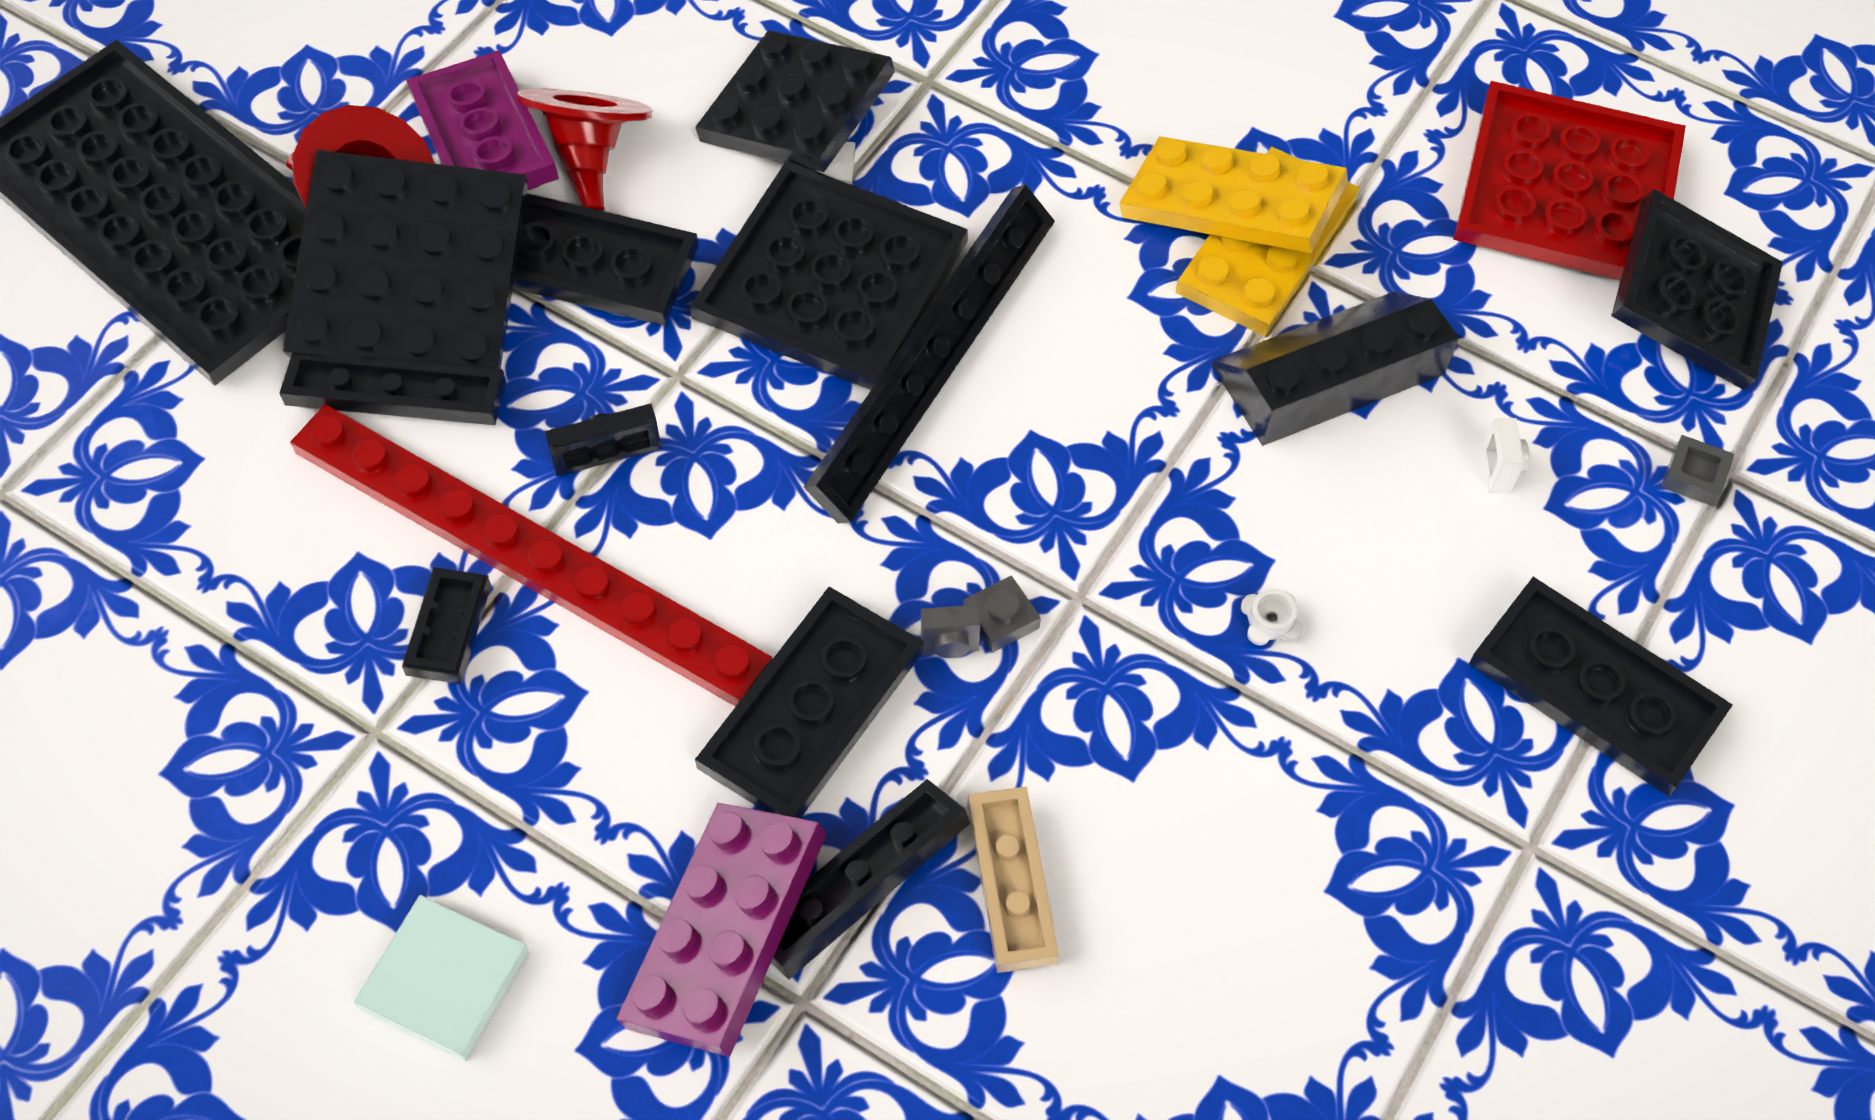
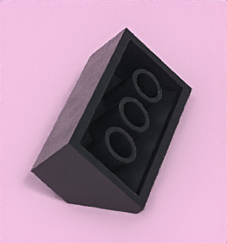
M1391 292L1213 360L1212 368L1260 444L1264 446L1445 375L1459 337L1431 298Z

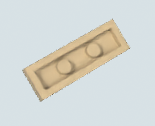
M1027 786L968 794V809L997 973L1057 965L1059 952Z

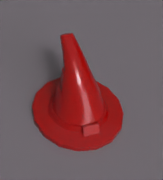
M547 88L517 91L518 103L529 108L541 110L543 115H546L555 149L575 194L582 205L603 211L605 209L603 174H606L609 151L615 148L621 125L626 121H643L652 118V108L638 101L593 92Z
M346 105L320 114L303 129L294 152L286 162V166L293 171V184L305 209L307 208L316 150L436 164L425 140L405 120L378 107Z

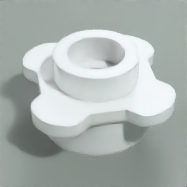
M1266 589L1257 595L1249 594L1242 600L1241 611L1248 616L1250 624L1247 637L1252 643L1265 645L1269 640L1285 639L1288 642H1294L1300 638L1303 626L1296 620V599L1291 593L1279 589ZM1267 615H1273L1277 620L1269 621Z

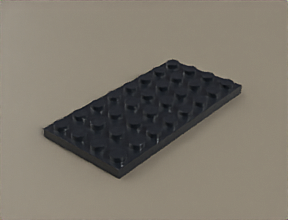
M115 40L0 118V199L214 386L286 331L306 209L293 182L118 40Z

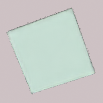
M419 895L353 1003L359 1010L466 1061L528 955L529 950L526 944Z

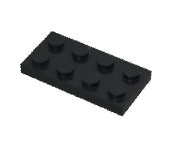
M527 193L513 289L665 326L699 247L697 233Z
M1534 576L1474 652L1469 662L1471 666L1668 797L1676 789L1733 706L1724 698Z
M829 586L695 758L697 769L765 812L801 819L924 652V641Z

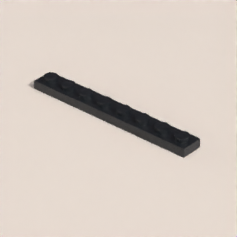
M1026 184L1011 189L803 488L838 524L850 523L1055 223L1053 217Z

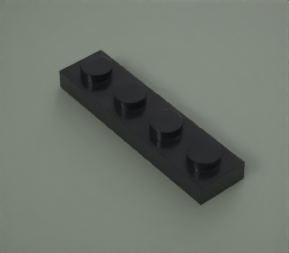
M292 353L279 394L285 406L321 409L326 404L337 411L496 425L506 378L503 369L356 355L320 356Z
M926 779L807 879L771 963L788 980L791 979L970 825L966 809L930 780Z

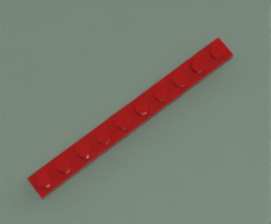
M326 404L290 441L295 454L735 707L773 659L772 656Z

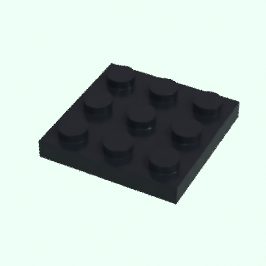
M768 30L695 126L700 142L781 162L787 160L809 169L825 172L895 73L892 58L886 55Z
M1654 189L1642 199L1611 316L1735 386L1745 389L1757 381L1783 262Z

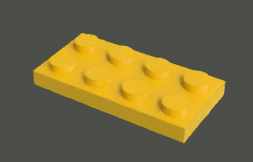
M1159 136L1119 205L1122 218L1312 253L1348 184L1347 168Z
M1272 146L1266 153L1269 155L1298 159ZM1348 182L1312 253L1210 234L1178 279L1175 293L1267 337L1357 201L1360 187Z

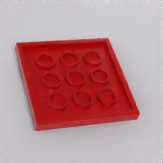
M1491 81L1485 97L1453 240L1621 280L1642 199L1656 189L1674 200L1686 125Z

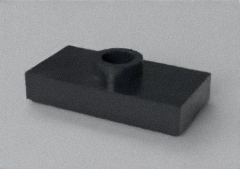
M651 403L612 414H597L585 421L544 431L557 476L662 448L657 420Z
M433 567L402 663L405 676L462 684L492 586L488 575Z

